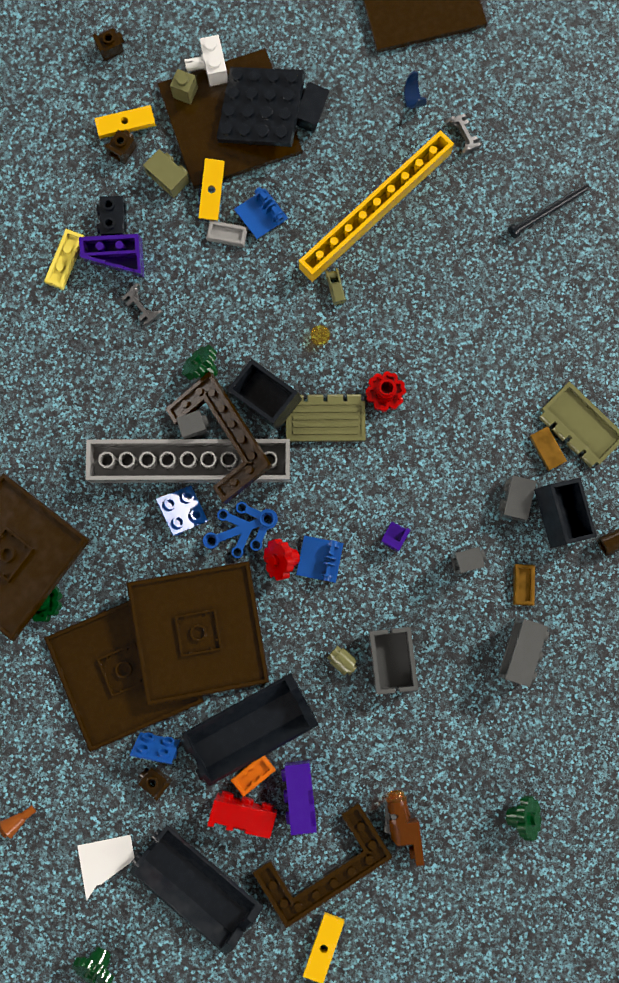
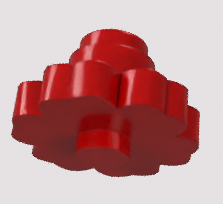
M386 371L383 375L376 373L369 379V387L366 389L365 394L367 401L374 403L375 410L387 412L389 408L396 410L398 406L402 405L406 388L404 381L398 380L397 374Z
M280 538L268 541V547L264 549L263 558L267 563L266 571L269 573V576L275 577L276 581L288 579L290 572H293L294 567L300 561L299 552L291 548L287 542H283Z

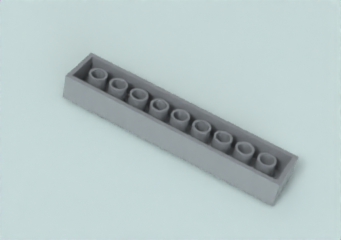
M229 439L86 440L85 480L90 483H218L243 461ZM255 439L273 467L254 482H290V439Z

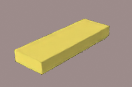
M68 229L65 230L45 277V284L64 290L80 252L79 237H85L84 235Z

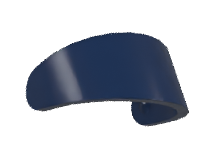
M417 71L409 74L404 87V100L409 109L425 106L427 102L425 97L421 98Z

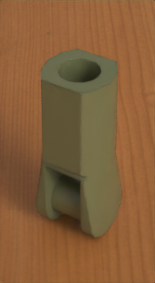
M338 268L331 272L326 270L325 274L333 304H344L346 298ZM337 278L338 282L331 283V279Z

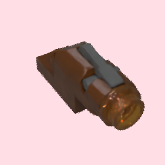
M403 790L387 792L385 832L391 835L396 846L412 845L409 846L410 860L414 859L416 866L425 865L419 821L417 817L409 818L411 814L407 805V796L404 795Z

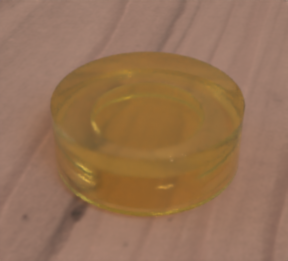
M323 325L315 326L310 333L311 341L317 346L326 345L330 339L328 328Z

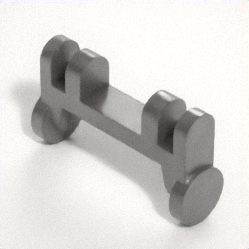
M466 114L457 117L452 116L445 121L446 126L457 127L465 140V148L461 151L462 156H466L482 146L480 142L476 143L479 140L477 136H470L466 128L470 122L468 119L464 120L467 117Z
M136 283L122 297V300L124 302L127 301L126 305L128 307H132L134 304L138 306L143 312L138 319L140 322L147 319L143 323L147 327L154 320L159 319L163 315V311H149L143 307L138 298L141 285Z

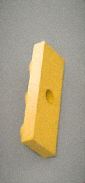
M151 105L95 118L100 139L114 136L117 130L132 132L156 126Z
M205 158L199 219L218 221L225 161ZM214 188L215 192L209 193L208 189Z
M324 912L303 972V977L318 983H324L344 925V919ZM321 945H326L327 948H326V949H322V948H320V946H321Z

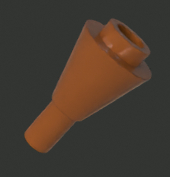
M31 805L22 813L0 821L1 835L4 838L8 836L12 839L26 822V819L37 812L35 807Z

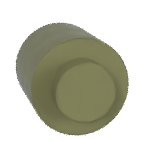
M338 645L327 657L330 660L329 663L344 676L347 673L351 675L358 667L355 664L357 659Z

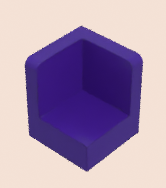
M391 522L380 543L398 552L407 538L410 529H405Z

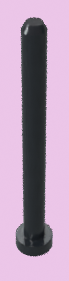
M589 184L581 185L518 225H510L508 227L509 234L514 239L519 237L521 231L588 191L590 188Z

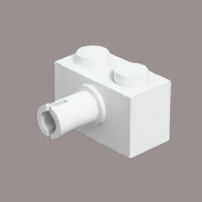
M219 35L200 38L202 54L200 57L184 59L187 72L199 69L206 70L210 87L227 83L228 75Z

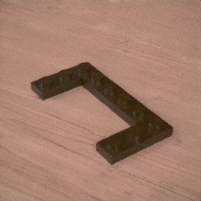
M208 372L166 408V411L174 424L178 425L177 417L195 412L203 404L207 403L243 461L213 486L222 503L227 504L273 466L214 374Z
M359 802L341 812V815L363 850L295 895H292L271 859L253 870L255 878L286 928L393 858Z

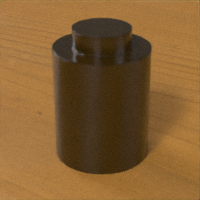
M619 528L597 538L598 545L605 556L619 551Z

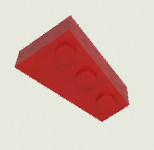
M222 791V793H217L213 802L207 826L214 827V823L225 825V829L233 831V828L245 831V834L270 839L278 809H275L274 805L262 802L261 805L254 803L252 798L242 797L240 799L234 797V794L231 792Z

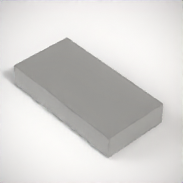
M210 220L206 240L245 248L248 227Z

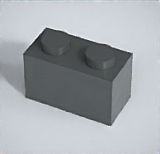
M200 410L176 418L183 439H203L210 436L208 431L212 429L206 414H201Z
M514 475L505 480L503 486L505 497L501 499L499 504L500 516L522 522L527 521L536 481Z
M480 547L449 555L455 575L485 567L486 556L483 550L480 551Z

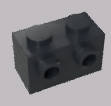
M308 81L306 88H303L296 126L312 133L315 132L330 90Z
M100 196L99 204L96 206L97 215L100 216V223H97L98 235L127 234V206L124 197Z

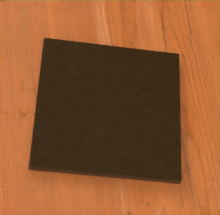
M362 0L377 53L469 32L487 26L480 0Z
M266 48L225 61L228 77L230 67L273 69ZM204 69L190 72V74L196 76L198 85L191 104L173 98L170 88L173 78L157 83L194 189L202 187L205 158L225 161L224 180L303 154L296 131L292 147L219 143L216 138L227 83L210 87L207 71Z
M4 473L0 477V632L11 641H15L90 542V539Z
M249 561L127 582L147 706L269 683Z
M129 601L44 637L89 752L204 702L201 695L149 706L146 705Z

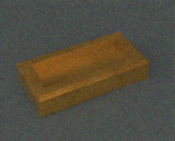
M548 426L529 436L548 471L567 462Z
M514 564L513 605L534 606L535 565Z

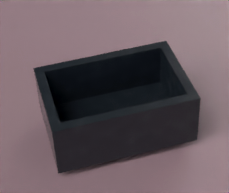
M253 359L248 362L227 389L232 398L277 431L302 400L298 391Z
M581 478L557 482L534 489L550 548L597 537Z

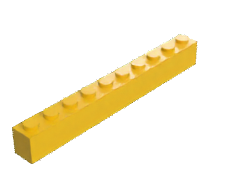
M440 130L299 260V269L311 282L318 278L449 157L454 143Z

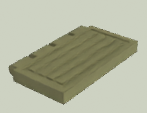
M570 381L541 409L543 414L539 419L548 427L554 423L556 426L552 431L562 441L568 437L570 440L566 445L576 455L583 451L584 454L580 459L590 468L594 464L600 465L619 446V428Z
M323 394L308 395V402H304V395H300L302 398L301 402L286 419V439H290V442L366 441L365 401H361V394H347V401H343V394H327V401H323Z

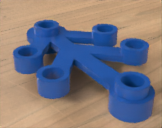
M239 502L236 505V510L239 514L246 513L256 518L250 522L230 514L226 509L219 510L217 517L220 521H228L237 525V527L217 535L212 532L207 533L203 537L204 546L209 549H215L219 542L240 535L236 547L231 551L232 556L239 559L244 555L243 549L252 529L260 527L256 538L250 543L253 551H260L267 530L275 527L278 522L277 514L273 510L265 509L258 511L249 507L245 502ZM243 504L246 506V509L241 512L238 507ZM221 512L227 513V517L225 519L220 518ZM266 516H271L272 520L270 523L264 521ZM211 537L215 538V543L213 545H210L208 543V540ZM256 541L260 543L258 549L253 548V543ZM235 549L241 550L240 556L234 555Z

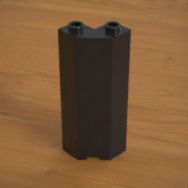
M290 673L183 732L184 742L182 746L187 754L190 753L196 760L198 766L196 773L201 781L205 780L211 786L319 724L299 685Z
M166 825L162 831L158 828L150 838L153 842L143 854L139 852L131 863L134 866L130 869L129 873L226 956L236 947L244 932L255 923L264 907L170 826Z

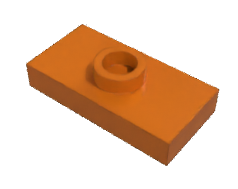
M264 755L246 766L230 781L244 797L276 771V768Z

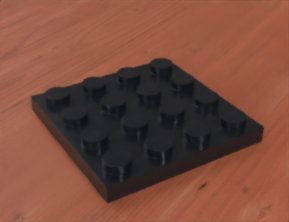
M230 67L216 138L219 143L292 147L305 81V71Z

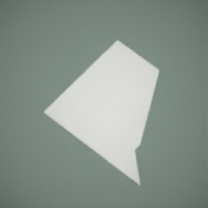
M131 835L78 845L86 901L97 885H101L132 862L134 852Z

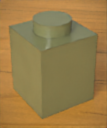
M177 69L170 84L173 98L191 104L198 89L196 76Z

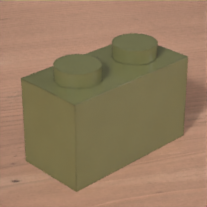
M160 149L143 164L146 174L173 199L189 183L187 170L182 165H176L172 156L167 152L164 154Z

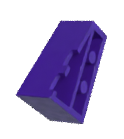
M139 234L79 237L80 257L85 262L145 278L143 244Z
M310 760L285 763V769H281L282 782H286L287 790H283L284 802L288 803L289 811H286V822L290 824L291 835L317 833Z

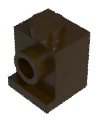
M111 28L99 35H92L104 62L124 53L122 44L125 42L120 31L116 33L115 29Z
M117 130L109 144L105 145L108 155L125 165L137 147L133 134L127 130L123 132Z
M155 765L150 770L146 767L138 777L141 779L138 785L152 795L156 801L173 781ZM150 779H154L156 781L155 786H152L149 783Z

